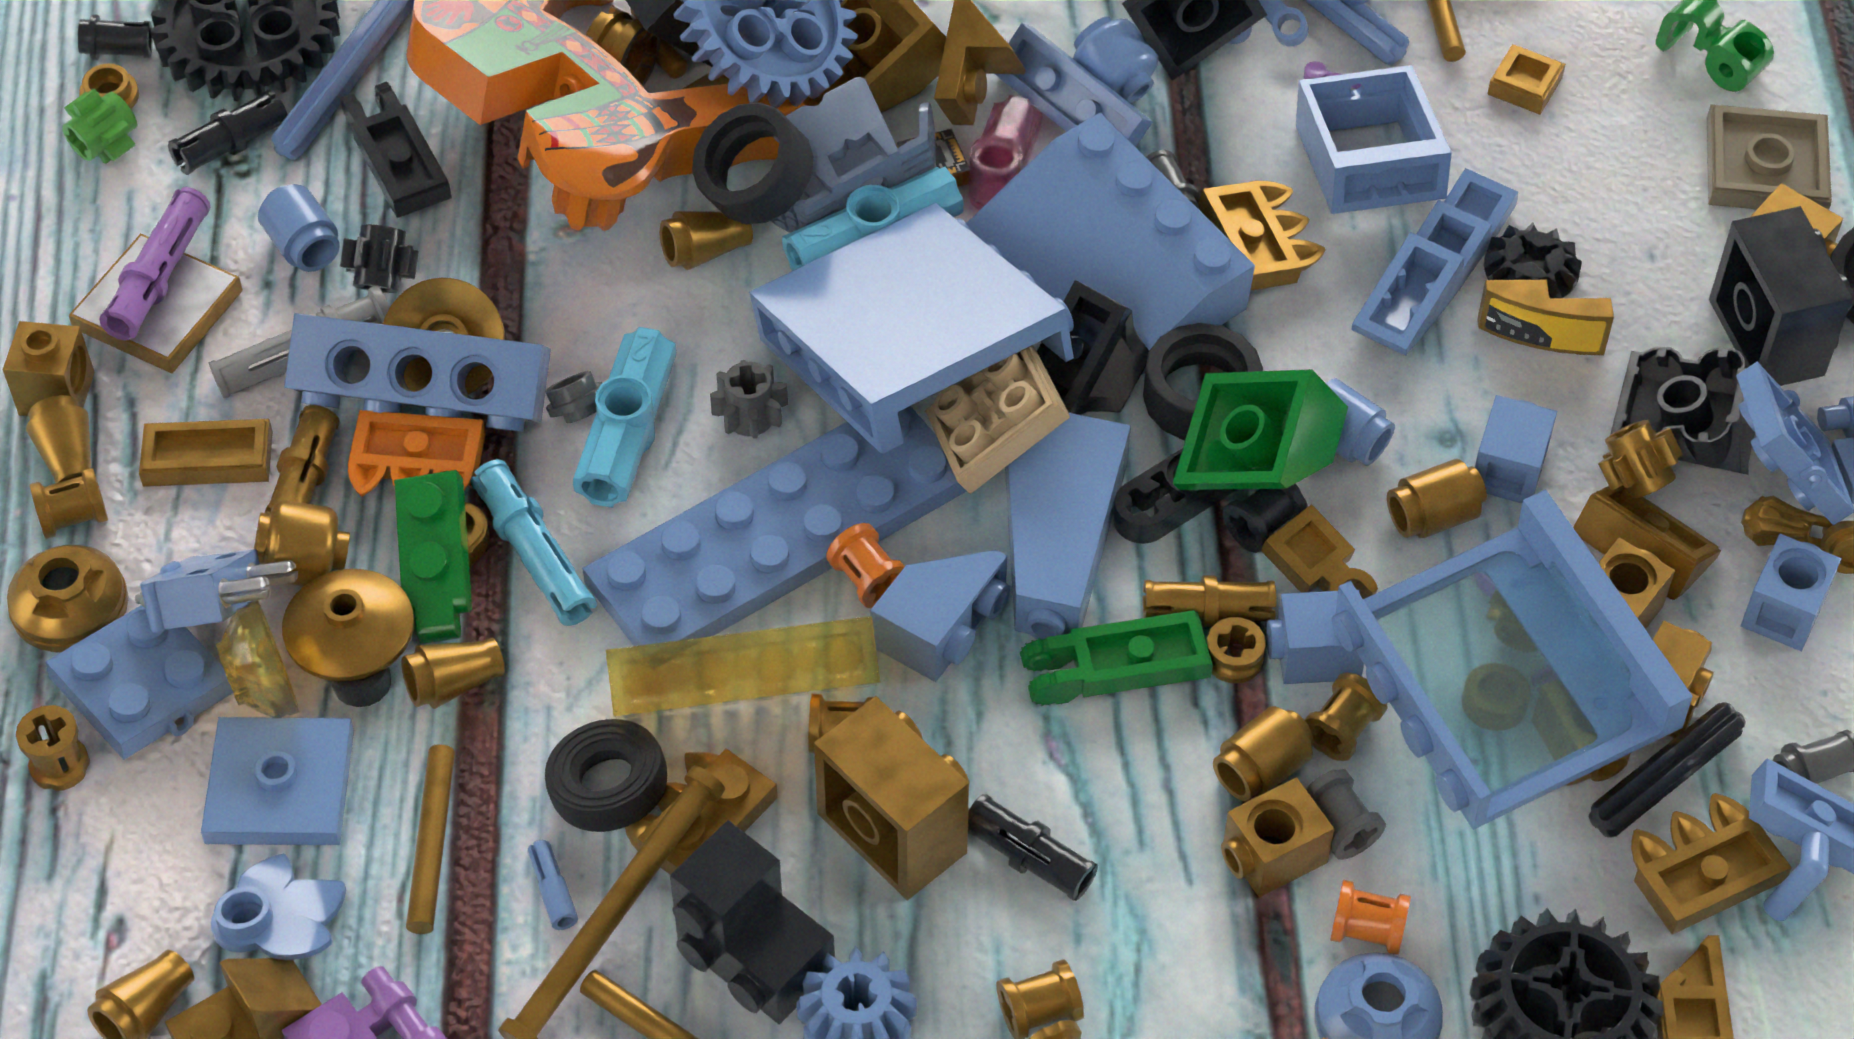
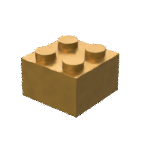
M875 696L814 742L817 814L907 901L967 854L968 776L953 757L948 754L940 756L923 740L919 728L907 714L902 711L894 713Z

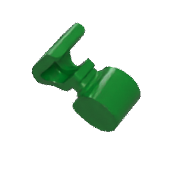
M1682 0L1662 20L1655 40L1658 49L1661 51L1670 49L1692 29L1693 23H1695L1698 27V33L1693 47L1699 51L1704 49L1708 51L1705 58L1707 73L1719 87L1732 92L1743 90L1773 61L1774 50L1771 41L1754 24L1742 19L1734 26L1727 28L1722 25L1724 12L1717 0Z

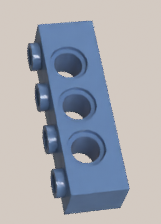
M294 313L284 388L302 391L301 403L339 408L341 396L364 399L363 410L376 413H401L402 405L426 407L425 415L463 418V412L487 415L486 427L523 432L525 420L542 422L551 349L540 344ZM362 349L370 359V370L362 381L351 384L344 375L343 364L351 352ZM424 357L431 365L432 378L424 389L413 392L405 383L404 371L412 360ZM486 365L494 376L493 389L486 397L474 400L466 391V376L474 367Z

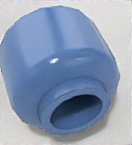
M1109 16L1102 17L1086 27L1076 38L1074 47L1077 50L1073 55V59L1130 104L1142 98L1153 87L1154 81L1151 76L1157 67L1158 55L1149 46L1137 27L1128 19L1112 20Z

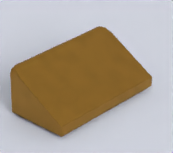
M1624 485L1614 490L1607 486L1591 494L1573 526L1583 541L1604 555L1618 538L1623 539L1638 549H1644L1656 555L1662 563L1675 570L1667 597L1672 600L1683 595L1718 558L1721 552L1717 545L1644 497L1632 498L1628 488L1625 489Z

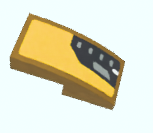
M1485 280L1477 321L1479 329L1517 344L1559 353L1604 355L1614 320L1611 298L1550 299L1547 280Z

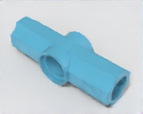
M946 167L933 168L891 188L881 185L862 186L850 194L847 199L846 208L782 236L783 251L787 256L791 270L794 271L934 203H937L951 216L956 217L963 213L964 201L958 190L956 179Z
M638 327L636 331L624 334L609 379L602 383L596 392L595 404L597 413L573 477L574 491L586 497L591 504L613 508L618 502H626L642 455L651 447L655 440L654 420L677 352L675 342L665 338L659 330Z

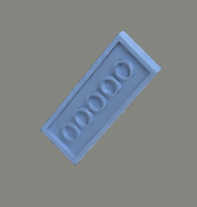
M909 406L897 412L904 444L881 454L848 422H845L583 567L584 583L652 670H655L832 569L833 567L826 560V553L834 539L847 528L859 523H870L878 532L879 541L967 491L957 482L936 434L917 412Z

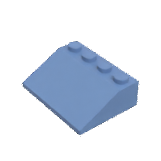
M1100 112L1053 139L966 223L972 233L987 245L993 244L996 246L1003 258L1019 271L1024 270L1028 272L1036 285L1051 297H1058L1064 301L1072 284L1077 280L1131 309L1133 326L1149 351L1162 335L1179 326L1196 323L1221 326L1247 309L1255 265Z

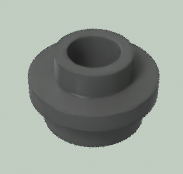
M584 371L553 384L545 391L550 401V404L546 406L549 416L551 418L563 416L566 423H573L596 412V392L602 382L596 383L591 371Z

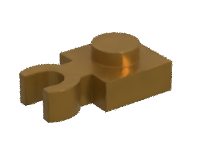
M1312 504L1266 539L1261 551L1301 593L1311 592L1317 586L1322 591H1338L1340 585L1349 581L1352 582L1356 590H1359L1362 599L1376 594L1378 586L1371 575L1361 569L1349 568L1346 565L1352 558L1355 549Z

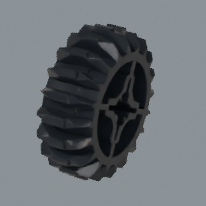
M1546 908L1543 913L1539 914L1536 925L1521 915L1513 923L1510 933L1499 930L1492 938L1489 950H1484V953L1480 954L1475 968L1477 976L1473 977L1469 990L1471 1001L1475 1002L1471 1013L1473 1026L1485 1028L1482 1039H1574L1576 1035L1583 1032L1601 1033L1602 1027L1612 1029L1601 1035L1584 1039H1656L1658 1036L1656 1025L1659 1024L1663 1015V1002L1657 999L1661 988L1659 983L1660 976L1646 973L1649 966L1648 952H1627L1631 943L1628 931L1613 938L1605 934L1606 924L1604 916L1595 921L1592 927L1580 924L1581 919L1576 908L1567 914L1565 922H1558L1549 909ZM1543 965H1556L1548 970L1532 969ZM1527 970H1530L1529 975H1527V974H1522V973L1526 972ZM1563 984L1566 986L1565 1000L1568 1001V1007L1571 1011L1569 1018H1566L1567 1002L1563 1001V993L1561 991Z

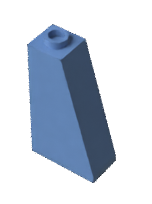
M1069 413V419L1005 467L1015 631L1030 634L1036 639H1045L1050 636L1070 634V629L1083 627L1114 515L1115 496L1122 486L1128 464L1131 425Z

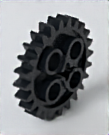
M158 0L160 9L151 11L154 28L151 29L155 49L158 51L161 66L170 68L172 79L175 82L186 78L189 91L195 92L207 84L210 98L215 99L224 89H231L234 101H239L244 90L252 89L255 96L258 97L265 92V87L270 85L284 93L287 92L285 79L292 77L297 81L306 82L305 66L322 69L324 64L321 53H334L333 37L340 36L341 33L338 22L340 15L337 0H247L257 48V54L252 57L247 56L236 0Z

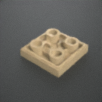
M1033 345L965 378L957 385L945 388L938 394L934 403L925 410L957 482L969 494L981 487L1070 418Z

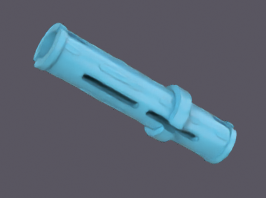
M496 459L481 465L474 472L476 477H471V485L489 508L494 518L493 528L502 540L509 541L514 547L533 580L551 604L561 624L572 626L587 619L593 613L591 609L596 608L597 601L586 585L583 584L575 572V568L545 526L546 524L542 520L544 516L543 509L533 497H527L525 492L522 491L505 461Z

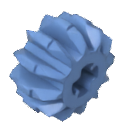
M855 945L849 954V962L841 963L827 953L822 961L823 973L807 971V975L803 980V992L805 995L801 996L800 1000L797 1001V1018L801 1020V1023L806 1024L803 1028L804 1039L911 1038V1024L909 1022L913 1021V1017L917 1016V999L913 997L912 993H908L910 990V978L906 974L905 969L890 971V960L886 957L884 951L869 963L863 961V955ZM856 1006L859 1007V1011H855Z

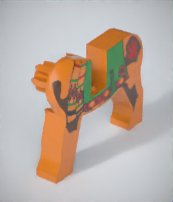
M415 0L407 47V61L412 71L423 82L479 125L533 107L526 110L518 160L523 169L530 165V160H535L543 176L554 184L551 200L555 214H564L568 218L570 227L577 231L584 226H598L603 231L609 230L617 223L618 215L624 211L626 198L643 191L653 177L661 182L670 177L693 174L694 149L704 130L720 114L737 105L750 103L748 88L742 86L736 93L730 95L728 94V84L648 93L636 78L607 51L575 28L560 20L562 15L571 8L584 5L603 6L614 2V0ZM767 94L758 101L771 106ZM786 99L777 109L784 116H787L803 105H807L802 102L799 106H793ZM764 137L748 144L735 157L731 167L753 160H776L779 142L773 137Z

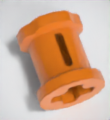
M859 523L847 528L834 539L826 553V560L836 571H844L858 588L857 594L860 602L865 608H872L905 566L900 560H892L878 544L879 534L870 523Z
M1343 880L1330 941L1340 943L1345 937L1384 945L1388 953L1399 955L1411 896L1400 894L1397 898H1391L1356 890L1353 882Z

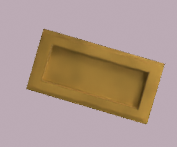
M270 419L145 423L139 476L143 487L269 482L273 435Z

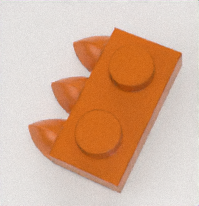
M359 410L348 460L350 482L356 492L363 497L377 487L382 479H392L395 488L394 480L457 470L463 478L465 491L468 486H472L471 477H476L474 472L480 467L486 436L484 421L481 419L394 412L376 413L369 410Z

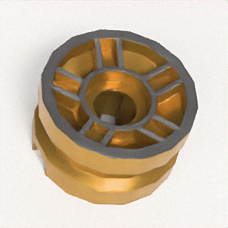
M610 7L609 12L611 14L601 12L593 20L586 35L613 56L644 86L656 64L661 43L660 38L646 31L638 18L633 20L628 12Z

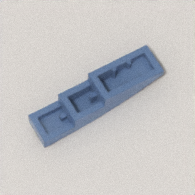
M1465 168L1448 194L1447 199L1444 202L1441 200L1436 202L1417 234L1409 233L1353 321L1352 330L1406 356L1434 324L1484 256L1491 237L1497 236L1516 207L1518 191Z

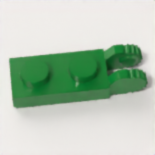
M1195 610L1070 629V634L1050 636L1045 639L1038 638L1035 641L1031 640L1030 643H1025V646L1021 647L1022 651H1020L1023 667L1027 668V671L1042 672L1045 669L1048 671L1061 669L1074 660L1075 668L1057 670L1053 673L1047 672L1046 674H1040L1038 677H1033L1034 679L1029 681L1028 690L1031 701L1035 702L1036 705L1041 704V706H1050L1052 703H1056V705L1069 703L1081 694L1084 698L1211 678L1213 667L1199 614Z

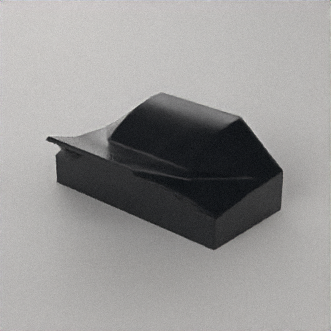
M1075 280L1063 301L1071 313L1074 324L1073 330L1069 332L1074 358L1065 362L1042 342L1037 349V353L1068 413L1083 415L1086 412L1104 411L1120 413L1146 367L1149 350L1133 326L1131 309Z

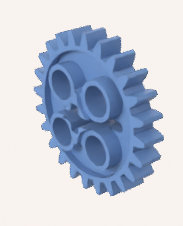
M681 0L684 3L674 13V18L690 23V26L680 36L681 41L697 42L700 47L691 59L694 62H702L708 59L713 64L708 79L713 81L724 74L729 78L728 94L733 95L743 86L748 88L750 103L758 102L767 94L771 106L776 108L786 99L793 106H799L808 96L813 100L816 99L843 74L842 68L853 57V54L847 48L857 39V34L846 28L856 18V12L841 8L840 4L844 0Z

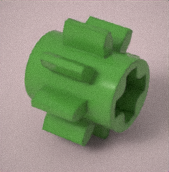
M92 89L64 107L72 119L62 126L63 134L73 150L84 160L91 161L99 155L102 162L107 164L111 160L115 161L135 146L134 141L128 134L137 128L136 117L128 104L116 93L109 92L101 98L98 91Z

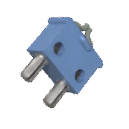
M256 549L206 556H192L180 562L172 561L160 569V573L140 583L142 592L135 596V601L146 608L152 632L218 623L227 620L258 600L267 599L271 593V587L267 586L294 583L297 579L298 571L289 572L296 568V564L291 560L260 564Z

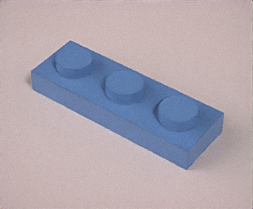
M1021 23L1008 42L1024 66L1026 73L995 75L1066 132L1100 112L1136 147L1153 123L1152 120L1034 27Z

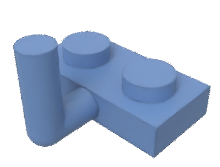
M1766 758L1752 774L1749 819L1760 824L1769 833L1784 837L1801 846L1800 864L1772 892L1763 904L1769 916L1777 921H1785L1827 877L1829 865L1843 868L1854 874V804Z

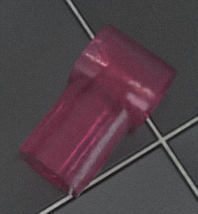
M1009 95L1006 100L994 103L981 138L976 140L971 146L968 198L971 204L978 210L984 207L1029 162L1043 121L1042 112L1036 110L1031 105L1029 99Z

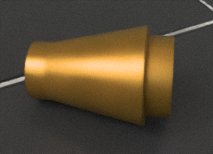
M675 211L671 219L662 220L660 223V242L667 263L671 267L682 265L686 270L695 268L738 247L751 245L753 241L752 224L746 225L731 220L722 212Z
M66 395L52 396L33 405L28 413L30 420L27 423L26 431L53 475L55 483L81 477L84 470L91 469L88 412L79 406L75 398Z
M494 638L478 642L417 645L413 654L403 656L401 659L404 683L408 695L416 707L429 704L433 709H436L482 683L504 675L502 653Z
M165 950L153 961L98 989L95 993L96 1001L87 1009L88 1017L96 1031L104 1039H148L182 991L194 981V973L189 964L178 953L172 950Z

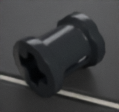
M1296 483L1286 489H1258L1244 501L1234 500L1227 504L1223 509V520L1228 531L1240 546L1249 552L1258 553L1262 550L1266 539L1305 510L1308 505Z

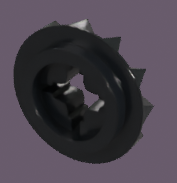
M1532 222L1525 230L1520 231L1509 225L1501 237H1491L1483 265L1488 280H1547L1549 298L1554 299L1566 297L1575 288L1579 280L1582 261L1576 257L1575 242L1561 241L1557 228L1548 233L1539 232ZM1528 254L1533 260L1543 258V268H1538L1533 262L1523 264V255Z

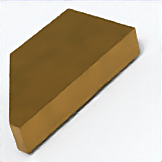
M1708 935L1700 943L1699 948L1677 970H1673L1660 983L1661 988L1657 999L1663 1002V1015L1659 1024L1656 1025L1658 1039H1734L1719 935Z

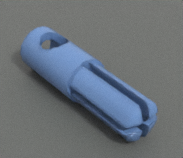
M535 841L534 845L528 847V854L539 883L538 887L551 925L555 930L568 929L577 923L578 916L565 879L560 873L549 841Z

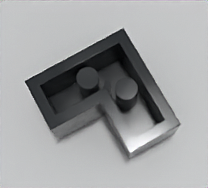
M727 820L670 874L674 906L672 911L675 916L678 940L676 945L681 955L697 970L706 972L710 969L727 983L732 996L746 1010L752 1013H758L761 1010L780 1025L797 1008V1001L800 1000V997L805 995L803 992V980L807 975V971L823 973L822 961L827 953L835 958L834 935L782 895L780 860L731 821Z

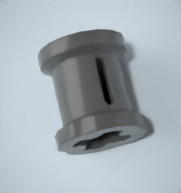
M1346 769L1329 771L1310 783L1306 789L1334 827L1330 849L1337 859L1343 860L1354 857L1373 845L1380 838L1386 827V823L1379 813L1369 812L1353 791L1354 780Z

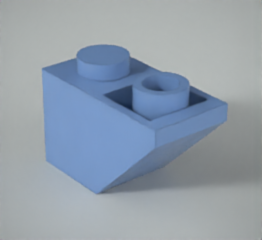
M991 550L906 565L870 610L871 647L937 682L951 663L958 665L965 659L974 643L975 631L986 617L992 620L1004 608L1011 589L1010 585L1006 583L1007 555L998 550Z

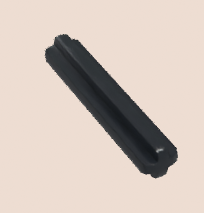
M1730 703L1716 704L1595 801L1591 806V812L1588 816L1592 826L1598 828L1605 837L1618 836L1739 738L1743 732L1742 728L1746 724L1742 713L1735 711Z

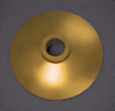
M433 278L409 287L392 303L383 322L384 325L505 340L503 322L493 302L474 285L454 278ZM424 357L412 360L404 371L405 383L413 392L424 389L432 378L431 365ZM476 366L467 374L465 388L468 395L481 388L493 376L488 366Z
M365 569L337 570L310 581L293 596L285 610L282 621L283 641L292 660L305 672L315 677L340 682L364 679L388 668L403 654L411 640L414 629L413 609L404 590L389 577ZM344 611H353L348 615H337Z

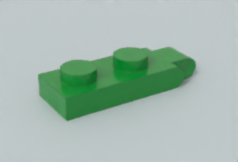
M457 470L394 480L401 588L407 594L413 609L418 640L420 644L459 639L461 637L460 614L472 611L463 478Z

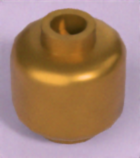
M283 500L277 502L272 507L270 514L260 512L254 549L257 550L260 564L293 561L296 564V568L289 572L298 571V576L294 583L289 584L305 586L315 578L331 572V569L343 570L345 568L350 532L338 531V517L336 512L330 507Z

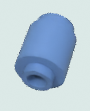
M292 184L278 187L266 196L258 211V221L285 260L290 265L299 267L306 272L317 271L329 265L335 259L340 249L338 230L309 189L303 185Z
M1337 378L1331 379L1326 384L1348 406L1336 453L1351 463L1359 460L1368 466L1376 461L1386 449L1394 434L1395 424L1386 419V411Z

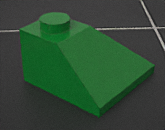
M1313 369L1205 373L1173 485L1178 490L1286 489L1333 463L1348 406Z

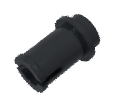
M91 14L90 20H79V53L90 54L91 60H99L100 54L151 58L153 48L151 21L100 20L99 14Z

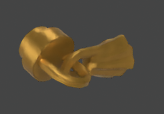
M1774 495L1768 497L1761 496L1744 510L1741 524L1744 527L1745 536L1752 540L1756 546L1775 545L1779 534H1783L1800 542L1814 544L1822 551L1842 558L1837 572L1844 574L1854 573V521H1840L1833 526L1825 516L1798 509ZM1813 525L1823 527L1822 539L1809 536Z

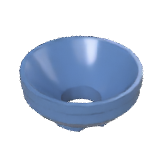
M1371 952L1346 959L1331 970L1323 981L1315 1002L1314 1022L1320 1039H1439L1443 1026L1442 1002L1439 992L1430 977L1417 965L1405 958L1389 953ZM1385 981L1393 984L1400 990L1404 1002L1398 1009L1393 1011H1379L1372 1008L1365 1001L1362 991L1370 983Z

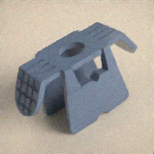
M856 77L825 93L820 104L816 106L803 105L785 116L809 141L814 157L812 175L804 191L808 198L806 200L799 199L786 213L776 217L771 222L791 233L846 208L848 197L859 187L881 185L891 188L936 168L935 128L930 102L920 103L919 136L898 148L866 80L862 77ZM773 136V138L777 142H779V139L776 136Z

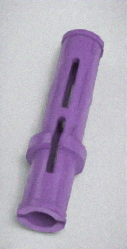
M182 187L181 190L177 189L135 262H130L124 266L118 278L119 288L99 318L100 325L111 336L121 340H129L130 337L132 339L135 338L152 305H157L164 299L169 289L167 280L184 254L199 225L210 211V202L200 191L190 187Z

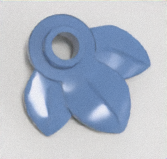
M286 854L267 858L247 869L240 876L237 888L225 893L217 901L211 918L213 937L219 946L232 952H250L259 949L268 956L278 960H295L316 955L327 949L333 942L330 932L325 926L338 914L346 895L345 883L343 881L321 879L294 880L290 860Z

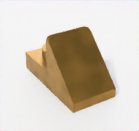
M954 0L934 99L952 125H974L978 104L984 102L987 93L986 74H1025L1026 70L1008 42L971 0Z
M274 958L225 959L220 962V966L227 987L165 1021V1024L172 1039H285L282 1032L284 1028L322 1004L294 960H278Z

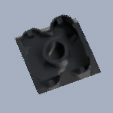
M1654 347L1644 352L1631 351L1610 435L1633 423L1649 420L1652 429L1656 430L1657 433L1667 428L1671 429L1683 454L1677 458L1679 461L1749 475L1748 463L1752 450L1750 441L1754 438L1755 432L1748 425L1739 410L1738 404L1744 401V397L1736 376L1747 369L1745 358L1741 352L1734 348H1713L1701 355L1697 361L1683 359L1677 350L1670 347Z

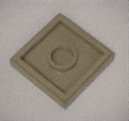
M1710 104L1707 115L1708 205L1758 209L1782 183L1826 209H1830L1832 196L1828 115Z

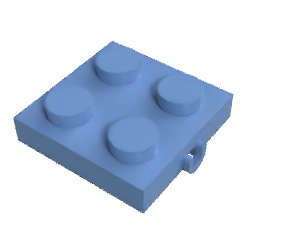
M1758 362L1736 375L1744 397V401L1738 404V407L1748 425L1757 435L1750 442L1754 452L1764 466L1771 472L1780 468L1789 477L1787 479L1788 486L1798 502L1808 511L1816 506L1833 526L1854 513L1852 501L1829 439L1799 407L1800 398L1798 394L1792 390H1783Z
M142 605L46 661L48 676L123 760L169 732L173 736L185 734L192 727L195 716L235 692L232 675L186 627L152 632L146 608ZM181 717L184 722L177 727L174 722Z

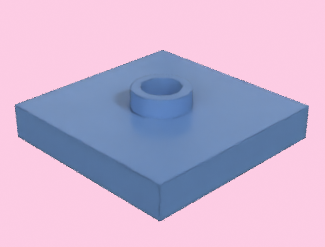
M218 717L201 827L204 843L340 845L354 736L351 718Z

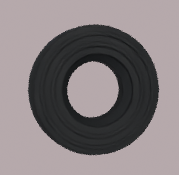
M623 719L598 720L573 730L554 747L545 767L546 789L555 810L570 825L592 832L614 831L641 820L659 803L667 785V764L658 741L642 725ZM620 759L631 765L628 778L613 788L591 791L582 785L584 773L600 762Z

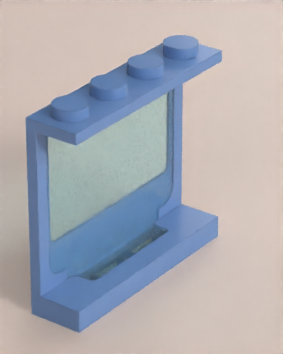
M1546 489L1523 500L1518 527L1365 599H1362L1351 581L1340 585L1338 589L1336 613L1332 616V625L1338 640L1348 652L1354 650L1357 652L1367 667L1366 677L1373 694L1382 704H1391L1401 719L1402 735L1409 749L1418 758L1426 757L1437 774L1436 785L1443 801L1451 811L1457 812L1460 810L1473 830L1683 728L1693 697Z

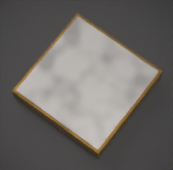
M140 233L72 310L69 318L71 325L80 326L82 333L173 374L243 289L240 277L184 253L167 280L169 289L164 299L157 305H152L136 337L133 339L130 337L129 340H121L111 336L102 328L99 318L119 288L118 278L124 266L130 262H135L149 238Z

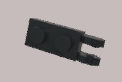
M387 81L374 87L375 100L381 113L367 117L360 101L357 100L353 93L341 97L340 103L346 121L353 132L354 140L396 218L452 198L447 177L406 104H400Z

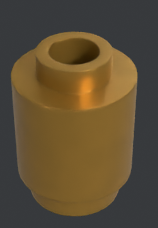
M1453 459L1402 478L1398 482V487L1387 492V506L1391 519L1398 532L1405 538L1413 535L1426 538L1479 518L1482 512V503L1487 499L1486 487L1478 470L1473 466L1467 467L1460 459Z
M1276 706L1268 707L1221 744L1220 754L1213 759L1214 772L1223 787L1238 800L1248 801L1253 796L1258 797L1277 787L1311 760L1313 755L1311 745L1313 739L1312 732L1305 720L1292 710L1285 711Z

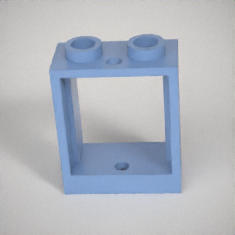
M1412 65L1299 80L1296 128L1331 214L1447 199L1452 152ZM1361 84L1358 89L1350 90L1353 85ZM1398 122L1407 143L1337 152L1329 131Z

